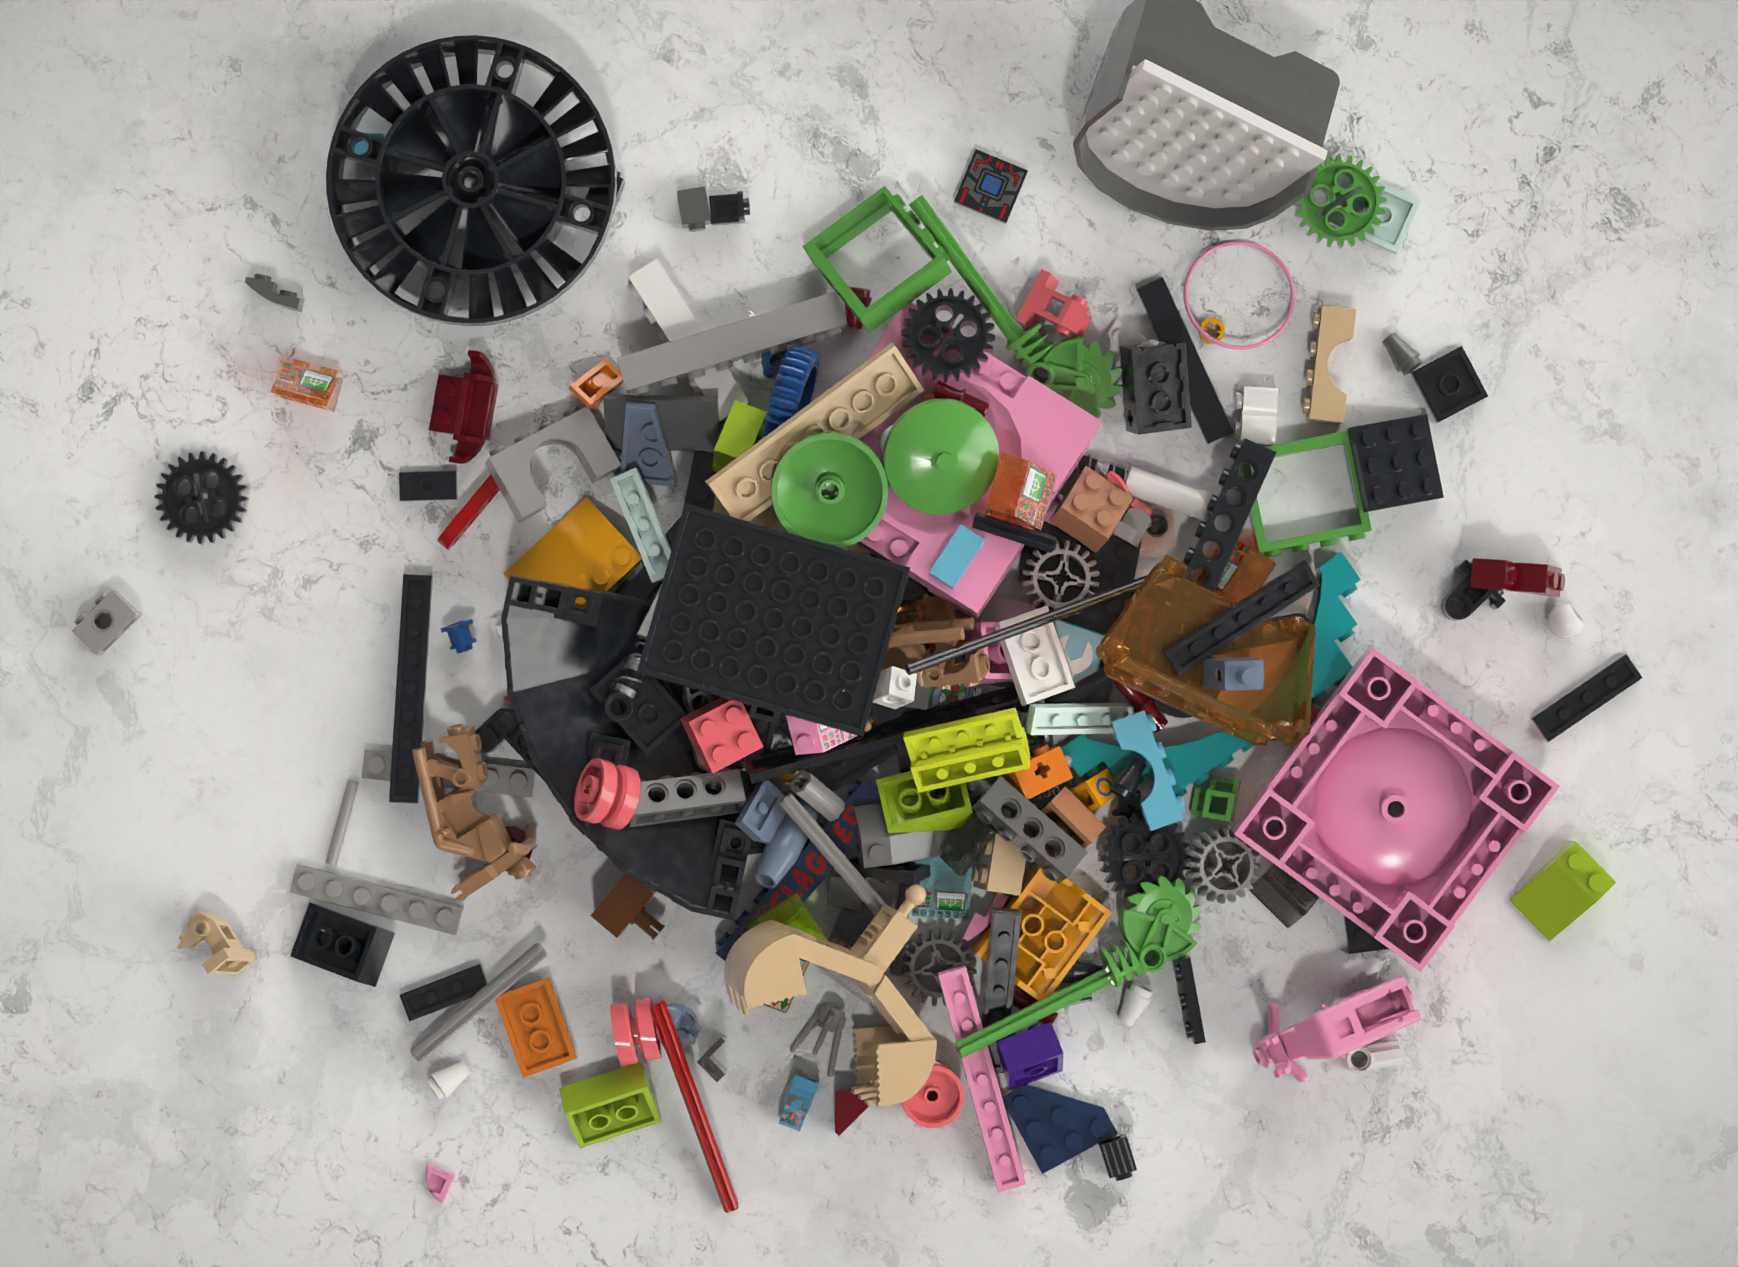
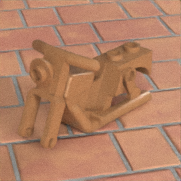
M965 617L894 624L882 671L891 666L905 670V664L931 655L930 648H925L923 644L935 643V653L956 646L958 640L965 639V630H973L975 626L974 618ZM984 648L974 651L967 662L954 664L955 659L917 672L916 680L921 687H935L938 690L962 684L963 687L976 686L989 671V658L985 654ZM870 714L866 724L865 732L871 729V724L873 723Z
M464 724L452 725L447 727V731L439 737V743H446L451 746L458 754L460 760L449 757L443 752H436L433 739L422 741L420 743L421 748L413 749L412 753L434 845L442 851L487 862L469 875L463 876L459 883L452 888L451 894L456 893L458 890L462 891V894L455 900H465L470 894L494 880L507 869H509L508 875L514 876L515 879L530 877L532 875L531 871L536 869V865L526 856L524 857V855H527L536 845V826L533 823L527 824L525 840L522 843L512 842L499 814L493 813L490 816L482 814L472 804L473 793L483 786L488 778L487 765L485 762H482L480 754L482 749L481 739L476 734L474 726L464 728ZM442 778L451 780L457 788L445 794Z

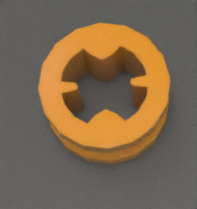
M1216 318L1204 320L1200 327L1206 332L1207 328L1204 327L1207 324H1210L1211 327L1217 326L1219 331L1216 334L1219 336L1215 339L1220 341L1225 334L1223 323ZM1198 331L1199 337L1204 343L1215 344Z

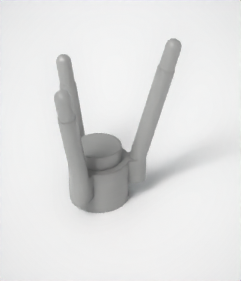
M824 1004L822 1010L817 1008L814 1017L791 1046L790 1051L795 1052L819 1021L818 1026L822 1030L812 1051L813 1055H817L827 1032L833 1033L836 1028L827 1073L828 1077H832L842 1030L846 1021L842 1020L845 1013L827 1004Z

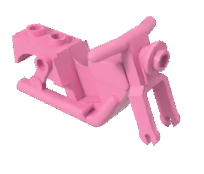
M1403 975L1371 989L1362 988L1352 992L1350 996L1340 997L1341 1002L1330 1007L1321 1004V1011L1281 1031L1279 1030V1005L1276 1002H1271L1268 1005L1269 1035L1264 1036L1262 1041L1258 1040L1254 1043L1255 1048L1252 1049V1054L1258 1065L1262 1064L1265 1068H1269L1274 1062L1275 1070L1273 1073L1275 1078L1280 1077L1284 1073H1291L1299 1082H1305L1307 1074L1295 1061L1303 1057L1307 1059L1345 1058L1346 1054L1420 1021L1421 1015L1419 1010H1414L1412 1004L1413 995L1407 987L1408 983Z

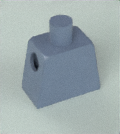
M1257 657L1206 658L1203 660V687L1224 691L1263 689V660ZM1219 668L1222 672V679L1220 681L1218 680Z

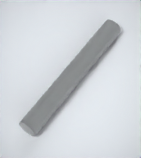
M350 780L347 782L325 862L327 864L337 866L359 786L358 782Z

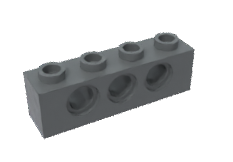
M723 768L715 773L703 774L702 772H692L687 776L674 777L668 775L651 781L640 779L639 801L629 821V827L741 813L745 806L746 798L740 770ZM714 789L719 794L712 795L709 794L706 790ZM686 793L690 798H681L678 794ZM656 796L659 797L662 801L653 802L652 800H650V797Z
M1002 776L997 778L972 807L981 821L995 827L998 830L999 836L1004 841L1013 843L1020 849V854L1026 860L1036 863L1042 869L1045 877L1051 881H1056L1058 884L1072 873L1088 853ZM1001 807H1005L1010 811L1011 819L1003 816ZM1023 826L1029 827L1032 830L1033 838L1027 837L1024 834ZM1045 845L1053 848L1055 852L1054 857L1046 853Z

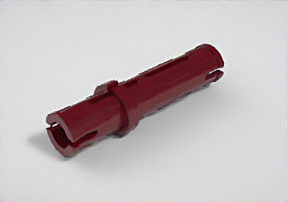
M1111 657L1105 663L1108 665L1117 659ZM1129 674L1113 681L1131 705L1134 706V713L1145 711L1146 716L1152 715L1157 729L1153 731L1154 733L1164 728L1162 724L1164 726L1167 725L1168 720L1155 707L1154 701H1152L1150 696L1145 695Z

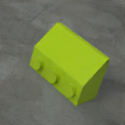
M641 1061L559 1088L564 1114L580 1148L662 1122Z

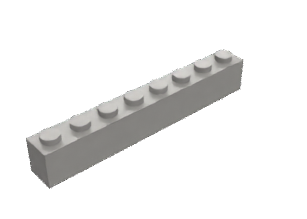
M835 291L618 357L617 362L627 394L633 393L634 396H640L651 392L650 387L661 384L662 388L676 385L679 378L686 376L689 377V380L700 378L706 375V370L715 367L716 371L733 367L732 362L743 359L744 363H749L760 359V354L771 351L772 355L788 350L787 346L798 343L799 346L815 342L814 337L824 334L826 338L838 336L843 333L842 329L846 328L847 322L838 293Z

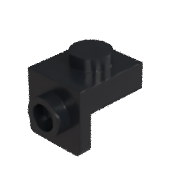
M737 191V194L709 196L712 226L746 223L745 215H750L749 198L743 197V191Z

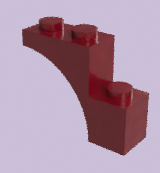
M1473 558L1470 587L1560 597V591H1563L1565 587V575L1562 574L1561 568L1548 564L1515 563L1508 560Z

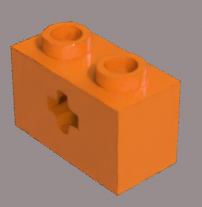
M1048 744L1032 750L1033 755L1030 756V769L1002 774L1003 778L1027 799L1073 778L1061 747L1049 748Z

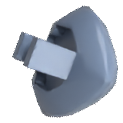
M668 1004L667 1008L681 1047L684 1048L694 1044L702 1027L699 1025L693 1010L682 1004Z

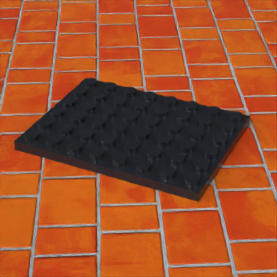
M685 504L637 673L863 737L910 567Z

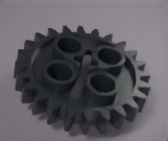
M952 288L949 289L947 296H943L942 291L938 289L936 298L926 293V303L919 299L916 300L918 310L909 308L908 313L912 319L904 318L903 324L909 328L901 331V336L909 339L902 342V347L911 348L906 353V358H916L913 362V368L922 365L923 376L930 370L933 372L932 380L934 381L939 374H942L945 383H947L949 375H953L956 382H959L960 373L963 372L967 378H970V368L979 372L981 367L978 361L988 362V357L984 352H993V346L987 342L995 341V335L987 332L992 331L995 325L994 323H986L991 317L990 312L981 314L984 308L983 302L976 306L973 305L974 295L966 300L964 299L963 290H961L957 297L954 296ZM946 310L951 313L952 318L948 321H940L936 314L939 311ZM962 314L964 317L954 328L953 338L949 337L938 356H934V351L943 342V332L949 333L956 318ZM964 326H972L976 330V334L966 337L960 330ZM925 334H932L936 341L931 345H926L921 342L920 338ZM955 349L961 356L957 360L951 361L944 354L947 350Z
M203 451L200 452L198 459H196L193 453H189L187 462L182 457H178V467L168 464L171 470L170 475L161 473L166 482L165 484H156L163 492L154 496V498L162 500V504L155 508L158 511H165L160 521H170L166 529L172 531L177 528V538H181L187 533L186 542L191 543L195 536H197L198 544H203L205 537L208 538L210 543H215L216 534L225 539V529L235 532L232 523L234 521L238 523L243 522L237 515L239 512H247V509L241 506V502L249 501V498L241 496V492L247 490L248 486L238 484L244 476L241 474L233 475L237 469L235 465L226 468L228 459L222 458L217 463V454L212 453L208 460L206 453ZM196 473L199 475L201 492L208 495V498L204 499V506L209 515L208 523L204 520L202 503L196 501V498L200 497L198 485L194 478ZM216 473L219 477L218 485L214 488H208L206 485L207 476ZM188 480L191 484V490L188 494L181 495L178 491V486L182 481ZM217 501H223L226 507L225 512L220 516H215L212 509ZM189 508H195L198 512L197 519L192 523H188L185 519V513Z
M1142 811L1140 812L1139 819L1135 813L1130 812L1129 821L1123 817L1119 818L1120 827L1110 825L1113 831L1112 836L1108 834L1103 835L1108 844L1099 845V848L1106 851V853L1099 856L1098 860L1106 862V865L1099 870L1100 872L1109 873L1104 882H1115L1111 889L1113 892L1122 889L1121 898L1126 899L1130 894L1144 892L1140 887L1141 882H1150L1158 885L1153 869L1160 863L1165 869L1163 877L1171 885H1173L1177 877L1181 880H1186L1181 871L1190 869V867L1184 866V859L1191 858V856L1184 853L1183 849L1190 846V844L1180 841L1185 835L1184 832H1174L1178 826L1177 823L1149 831ZM1157 835H1161L1164 839V845L1159 850H1155L1152 844L1154 837ZM1129 836H1133L1136 840V846L1131 851H1127L1124 846L1125 840ZM1144 853L1169 855L1168 859H1146L1145 862L1140 860H1120L1122 855H1144ZM1133 864L1136 867L1137 873L1133 879L1128 880L1125 876V870L1129 865Z

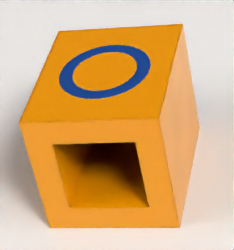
M1108 768L1070 790L1090 811L1101 807L1116 797L1108 789L1111 784L1110 780L1113 778Z

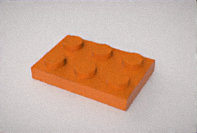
M549 977L503 993L495 999L523 1078L578 1058Z

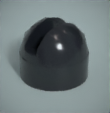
M1152 515L1150 517L1152 520L1151 527L1146 532L1152 537H1161L1168 530V521L1162 515ZM1161 519L1163 523L1156 532H1153L1151 528Z

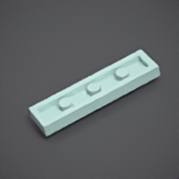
M633 468L611 478L610 481L651 582L657 584L663 581L671 548L640 472L637 468Z
M1129 702L1030 704L1025 731L1030 735L1114 734L1110 722L1132 715L1134 706Z

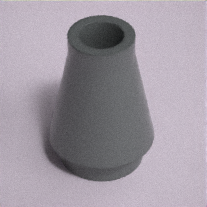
M1396 332L1383 340L1382 344L1385 346L1397 372L1401 371L1406 376L1422 363V360L1419 358L1420 354L1402 340Z

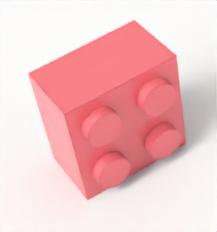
M720 697L714 700V702H710L680 718L704 770L715 773L763 748L751 719L741 702Z

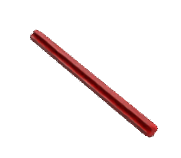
M664 1000L656 1001L651 1004L650 1009L723 1210L726 1213L735 1211L739 1207L738 1201L666 1002Z

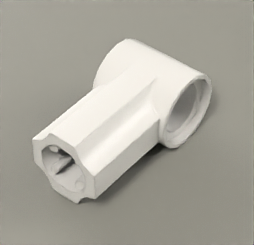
M1398 1040L1367 1044L1347 1053L1345 1058H1342V1061L1347 1069L1362 1073L1367 1070L1402 1065V1052ZM1360 1051L1364 1057L1363 1062L1360 1066L1354 1067L1351 1063V1056L1354 1052Z

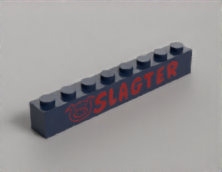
M866 779L862 783L856 780L846 793L850 797L845 802V809L838 819L828 821L825 826L821 823L818 824L844 855L856 843L853 806L881 803L878 789ZM812 842L806 848L803 847L795 864L775 888H771L769 891L765 888L761 890L753 900L757 904L750 913L744 910L734 922L738 926L731 935L726 931L715 944L719 947L716 954L721 959L726 961L727 955L734 943L754 926L771 919L786 924L834 869Z

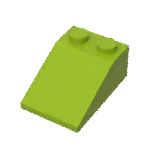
M911 771L876 780L888 833L944 831L976 823L966 783L918 793Z
M1570 840L1509 901L1548 941H1551L1594 905L1616 882L1576 841Z

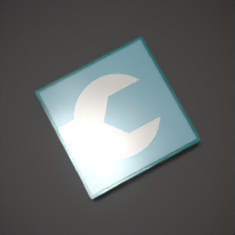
M1062 620L1053 622L1073 683L1096 672L1109 636Z

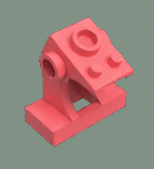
M1041 269L1015 320L1024 328L1029 329L1042 319L1056 325L1054 330L1065 337H1070V335L1077 336V334L1084 335L1092 317L1088 316L1090 310L1086 306L1088 302L1074 294L1070 298L1056 292L1059 281L1051 273ZM1052 299L1064 304L1058 317L1046 312Z

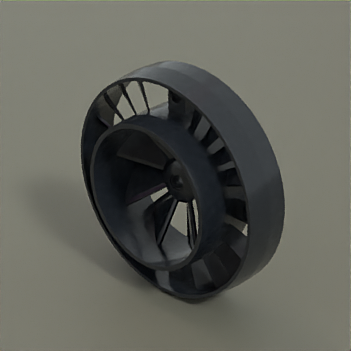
M467 35L436 39L406 50L386 62L358 88L348 102L332 136L327 158L326 194L329 212L339 241L353 265L371 285L396 305L418 316L449 325L489 326L506 323L530 315L557 300L585 274L595 260L609 231L615 209L617 173L614 151L603 120L589 95L566 70L547 56L519 43L496 37ZM478 54L494 55L485 85L477 84ZM446 57H456L460 85L451 86L445 63ZM524 63L554 78L533 107L515 95ZM510 65L513 67V72L509 77H500L498 75L500 67ZM423 66L434 91L428 95L425 94L413 71ZM392 84L397 87L411 105L406 110L386 91ZM572 93L579 103L549 126L544 117ZM487 107L492 108L488 120L480 152H478V146L483 128ZM369 108L392 124L384 139L356 130ZM435 119L439 121L456 152L455 156L449 151L430 125V122ZM591 120L594 122L598 132L561 147L558 141L559 137ZM542 136L545 137L543 141L535 144L534 146L528 148L520 154L496 166L498 163L508 158L512 154L516 153L517 151L521 150L530 143L534 142L538 138ZM358 142H368L367 152L361 155L355 153V146ZM601 153L606 155L608 165L569 171L567 161ZM348 159L376 168L375 180L343 179L345 160ZM400 160L443 172L442 177L397 173V168ZM472 174L479 176L477 186L473 188L465 186L466 177ZM501 186L559 199L554 204L503 190ZM570 186L608 188L607 206L570 195ZM444 195L449 197L445 203L407 235L405 234L400 224V219ZM378 201V206L348 213L344 211V205ZM489 205L522 249L523 254L513 255L487 209ZM579 208H587L590 210V216L585 221H578L575 219V212ZM464 209L468 210L462 268L459 269L447 262ZM384 224L388 226V229L358 245H355L352 239ZM563 225L598 235L589 255L582 264L554 244ZM401 244L403 249L374 275L370 268ZM541 257L565 280V283L558 289L537 264L536 261ZM420 262L429 269L418 305L416 306L402 299L395 292L416 263ZM522 273L536 300L535 304L527 306L514 274ZM458 280L470 281L469 318L447 315ZM496 280L504 314L494 317L489 281ZM442 284L445 286L444 295L438 299L431 296L432 287Z

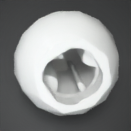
M1567 603L1555 606L1548 617V626L1551 632L1561 639L1576 637L1582 631L1585 624L1577 609L1572 604Z

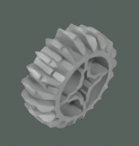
M1057 540L1052 553L1044 551L1045 554L1042 555L1038 550H1034L1033 555L1038 560L1035 562L1027 559L1026 564L1033 567L1032 571L1023 570L1022 573L1025 576H1031V580L1022 582L1023 587L1032 586L1033 590L1025 594L1027 598L1034 594L1037 596L1032 605L1036 607L1042 602L1045 604L1044 606L1052 607L1054 610L1081 600L1085 596L1094 595L1095 593L1089 591V588H1098L1099 583L1091 581V577H1097L1100 573L1099 571L1090 572L1089 568L1096 565L1095 560H1091L1088 563L1084 560L1089 556L1090 552L1085 551L1080 556L1077 552L1080 550L1081 545L1076 544L1073 551L1069 550L1070 541L1068 540L1064 542L1063 549H1059V542ZM1061 555L1055 571H1039L1041 564L1046 559ZM1069 557L1079 563L1083 570L1084 578H1079L1069 572ZM1062 564H1064L1063 572L1066 573L1065 576L1068 575L1069 580H1075L1076 582H1064L1058 593L1059 586L1055 584L1056 582L1053 581V578L1046 576L1058 575L1062 570ZM1037 579L1052 584L1054 588L1053 601L1043 595L1039 589ZM1066 587H1083L1081 593L1075 599L1061 603Z
M1220 826L1219 831L1211 827L1209 828V835L1205 832L1199 833L1201 842L1197 840L1191 841L1195 850L1186 851V854L1192 857L1191 861L1184 862V866L1191 867V870L1185 876L1187 878H1194L1190 883V887L1198 888V896L1203 897L1206 895L1207 901L1213 902L1216 899L1220 904H1224L1226 899L1229 902H1235L1236 895L1242 898L1245 897L1244 888L1252 890L1254 887L1250 880H1257L1259 878L1257 874L1253 873L1254 868L1259 869L1261 867L1260 863L1254 862V859L1260 856L1259 852L1251 851L1253 848L1234 835L1231 831L1233 828L1228 830L1227 826ZM1229 842L1236 849L1224 853L1216 847V844ZM1207 855L1209 858L1208 864L1204 868V861ZM1241 861L1240 871L1237 874L1236 867ZM1221 876L1223 880L1228 881L1229 885L1216 888L1209 880L1212 878L1217 879Z

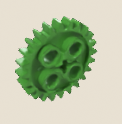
M1338 154L1335 158V163H1332L1331 159L1326 156L1324 166L1321 164L1317 166L1310 193L1294 204V206L1301 207V210L1297 211L1294 216L1304 218L1299 227L1308 225L1310 229L1306 236L1309 237L1316 233V243L1325 238L1327 239V247H1330L1334 241H1337V245L1341 249L1344 241L1347 240L1348 244L1353 247L1355 245V237L1364 242L1366 240L1364 231L1372 235L1375 231L1371 224H1381L1382 221L1376 215H1382L1386 211L1379 207V204L1387 201V198L1379 196V193L1385 187H1376L1375 183L1379 180L1380 176L1371 178L1369 174L1373 167L1363 170V160L1354 165L1352 164V156H1349L1346 162H1342V158ZM1338 176H1347L1351 180V187L1348 189L1341 188L1337 183ZM1357 187L1361 188V192L1347 199L1343 207L1337 205L1324 215H1318V211L1331 205L1335 201L1336 196L1340 199ZM1316 190L1323 191L1327 196L1326 203H1316L1313 199V192ZM1353 200H1362L1366 204V211L1364 213L1355 212L1352 207ZM1332 214L1338 215L1342 220V226L1339 228L1331 227L1328 223V216Z

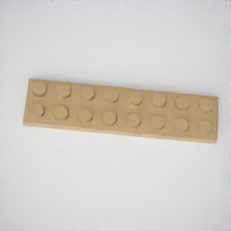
M890 343L705 482L729 516L751 521L773 504L771 487L774 472L781 457L792 445L807 436L822 432H838L860 439L925 390L897 347Z

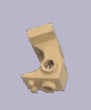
M198 911L190 919L186 933H182L179 936L181 940L178 945L179 949L188 948L194 950L202 942L207 941L212 950V957L202 965L208 974L236 976L257 959L251 949L243 948L229 923L212 912Z

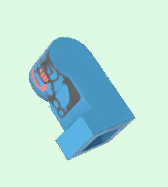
M795 1073L778 1124L800 1132L818 1088L819 1081Z

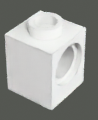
M894 666L881 671L873 703L897 709L913 702L917 674L908 675L905 670Z

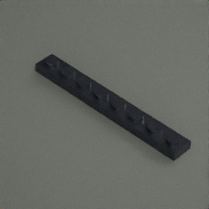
M403 574L389 791L390 803L419 804L420 783L412 750L421 748L420 743L423 741L432 575Z

